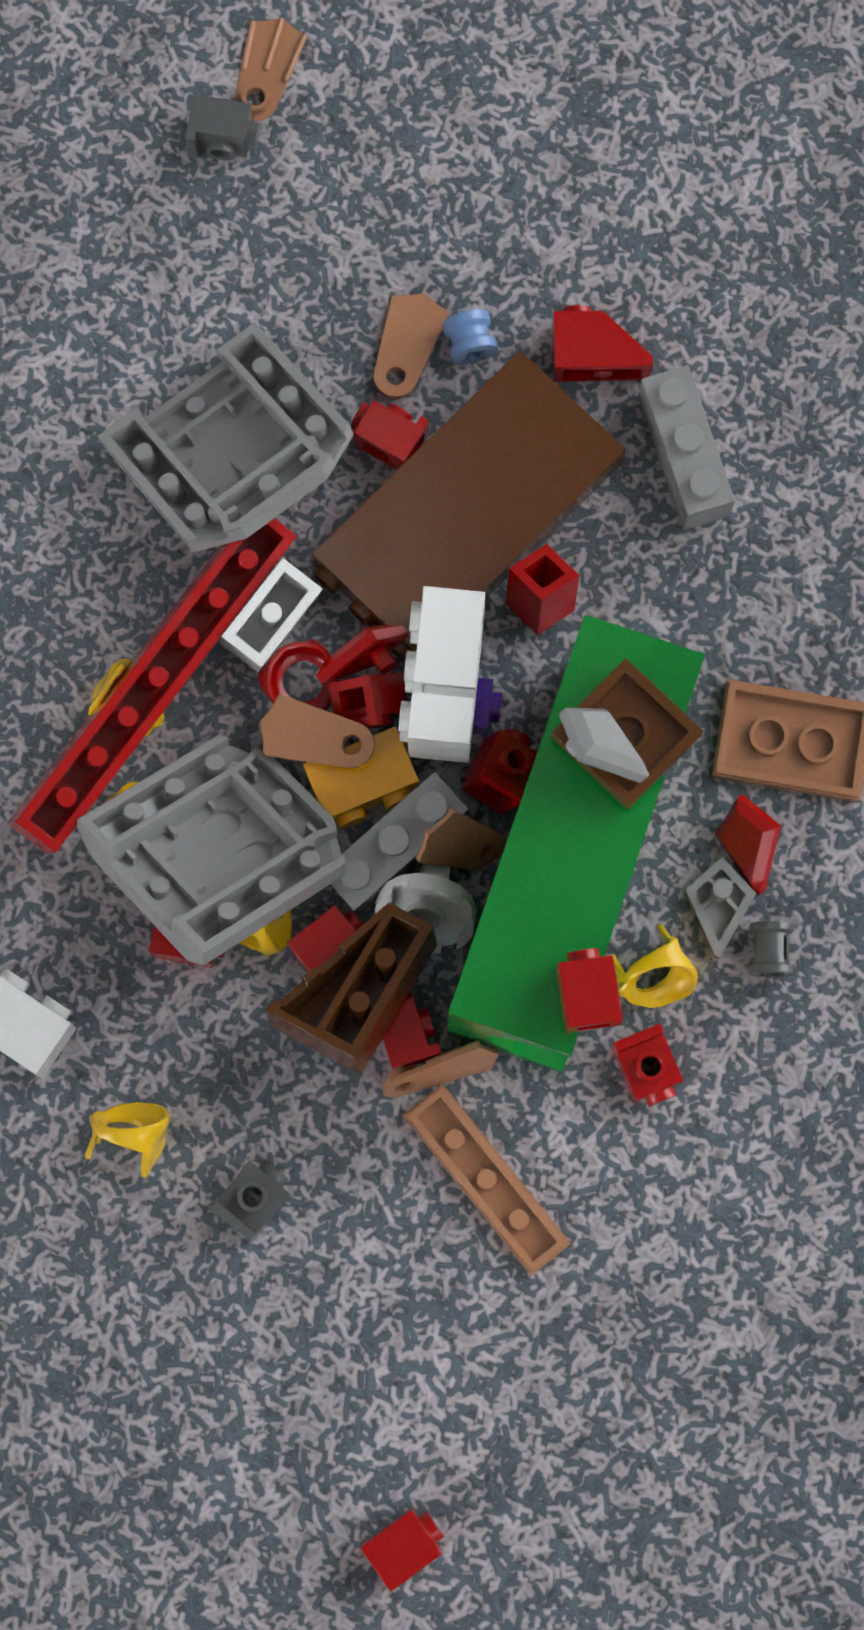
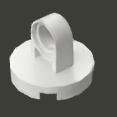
M423 863L420 873L400 875L386 882L378 893L375 914L389 902L434 926L437 947L433 954H440L442 946L457 943L456 949L465 946L471 939L476 922L477 907L472 896L458 883L449 880L451 867Z

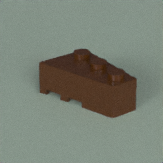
M388 902L343 941L336 953L318 968H312L302 977L303 981L280 1001L277 999L265 1009L272 1028L361 1075L437 947L434 926Z

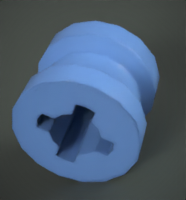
M484 309L463 311L452 315L442 323L444 335L450 338L452 342L450 357L455 365H464L488 359L498 352L497 341L494 337L490 336L488 330L491 325L488 311Z

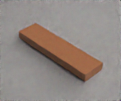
M443 1084L403 1115L405 1120L530 1276L571 1244Z

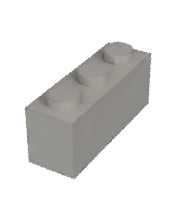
M689 365L643 378L640 384L638 399L682 529L687 530L730 517L735 499Z
M434 772L343 852L346 860L345 875L331 883V885L348 905L360 915L377 900L378 893L386 882L400 875L407 874L419 864L415 856L419 854L422 847L425 829H431L448 813L449 808L471 817L469 809Z

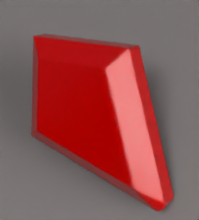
M382 625L365 628L325 660L316 677L321 685H325L376 666L381 674H385L397 665L391 652L409 634L403 625Z
M745 795L737 797L716 831L715 836L749 886L755 891L756 895H760L765 892L781 825Z

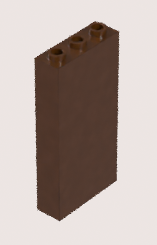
M519 350L312 553L313 563L317 568L313 575L331 594H335L340 590L352 602L348 606L351 613L367 628L373 623L377 626L403 625L409 635L392 653L404 662L407 651L417 652V644L410 643V614L412 601L422 602L423 586L485 592L486 599L508 577L510 567L532 554L623 463L626 449Z

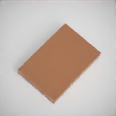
M727 679L711 778L858 803L861 798L864 778V702Z

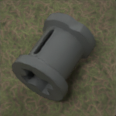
M758 921L750 923L749 933L754 935V964L749 966V975L755 977H789L795 975V967L789 964V935L794 932V923L785 921Z

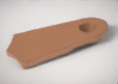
M283 17L267 21H250L234 101L248 103L247 97L253 92H260L264 95L265 99L261 104L251 105L253 121L264 120L274 113L307 39L306 34L296 30Z
M425 293L393 295L391 297L374 370L375 386L380 393L387 397L402 398L415 389L442 333V323L449 318V311L436 304ZM392 371H399L405 376V380L398 385L389 383L386 378Z
M284 695L277 697L271 709L260 720L263 754L268 757L357 768L366 764L374 753L375 740L373 734L363 724ZM357 736L361 741V748L356 754L349 755L345 750V743L349 738Z
M449 808L448 813L431 829H425L422 847L419 854H416L415 857L419 863L483 870L503 853L507 839L501 832Z
M477 1040L426 1060V1064L419 1067L404 1066L397 1068L387 1075V1081L382 1085L383 1095L389 1098H397L491 1070L498 1057V1051L495 1047L488 1048Z

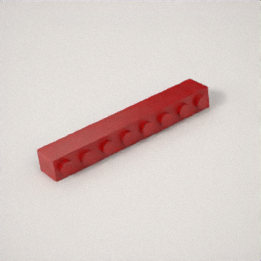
M274 518L247 539L218 547L115 681L104 700L92 711L7 822L9 826L46 854L56 853L77 826V819L88 812L296 539L297 535Z

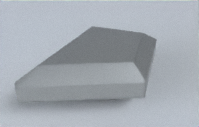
M565 708L559 713L569 739L566 742V748L577 761L641 783L649 776L642 759L609 711L599 708Z
M723 857L684 890L710 950L716 959L720 958L756 895L755 891Z

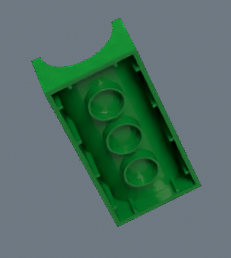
M586 614L584 615L448 1012L447 1034L470 1042L478 1040L488 1048L495 1047L499 1052L560 1073L563 1072L568 1056L571 1057L579 1032L566 1033L556 972L557 965L560 962H567L566 954L577 950L598 948L600 957L605 956L665 774L628 811L551 738V733L562 723L559 713L565 708H577L625 658L686 714L705 654Z

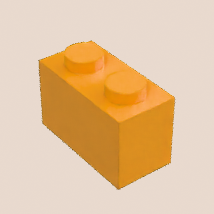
M396 726L373 735L375 740L374 753L370 760L360 767L346 768L309 762L303 764L305 775L315 799L334 817L335 824L337 823L340 829H346L367 819L365 811L384 804L386 810H392L419 786L418 777L403 742H400V735ZM361 741L346 746V752L349 755L356 754L361 748Z

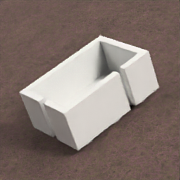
M423 586L422 602L412 601L409 631L411 632L410 643L417 644V652L407 651L404 671L405 692L412 693L411 702L401 701L399 717L400 742H408L409 757L469 763L484 624L485 592Z

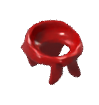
M315 639L284 645L261 668L258 673V682L272 704H274L279 695L292 698L286 693L283 686V677L286 670L292 664L300 661L313 663L320 669L324 661L331 654L328 649ZM329 683L323 685L321 692L315 698L300 702L327 711L332 702Z

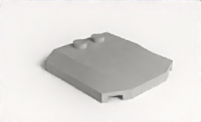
M255 322L216 350L221 360L218 365L156 410L144 417L140 410L135 408L97 436L106 451L192 552L247 539L326 481L354 435L349 423Z
M220 734L77 819L78 833L93 860L187 961L202 966L338 880L346 872V860L344 853L341 854L334 817L274 757L265 756L263 751L254 748L249 753L230 746L229 738Z

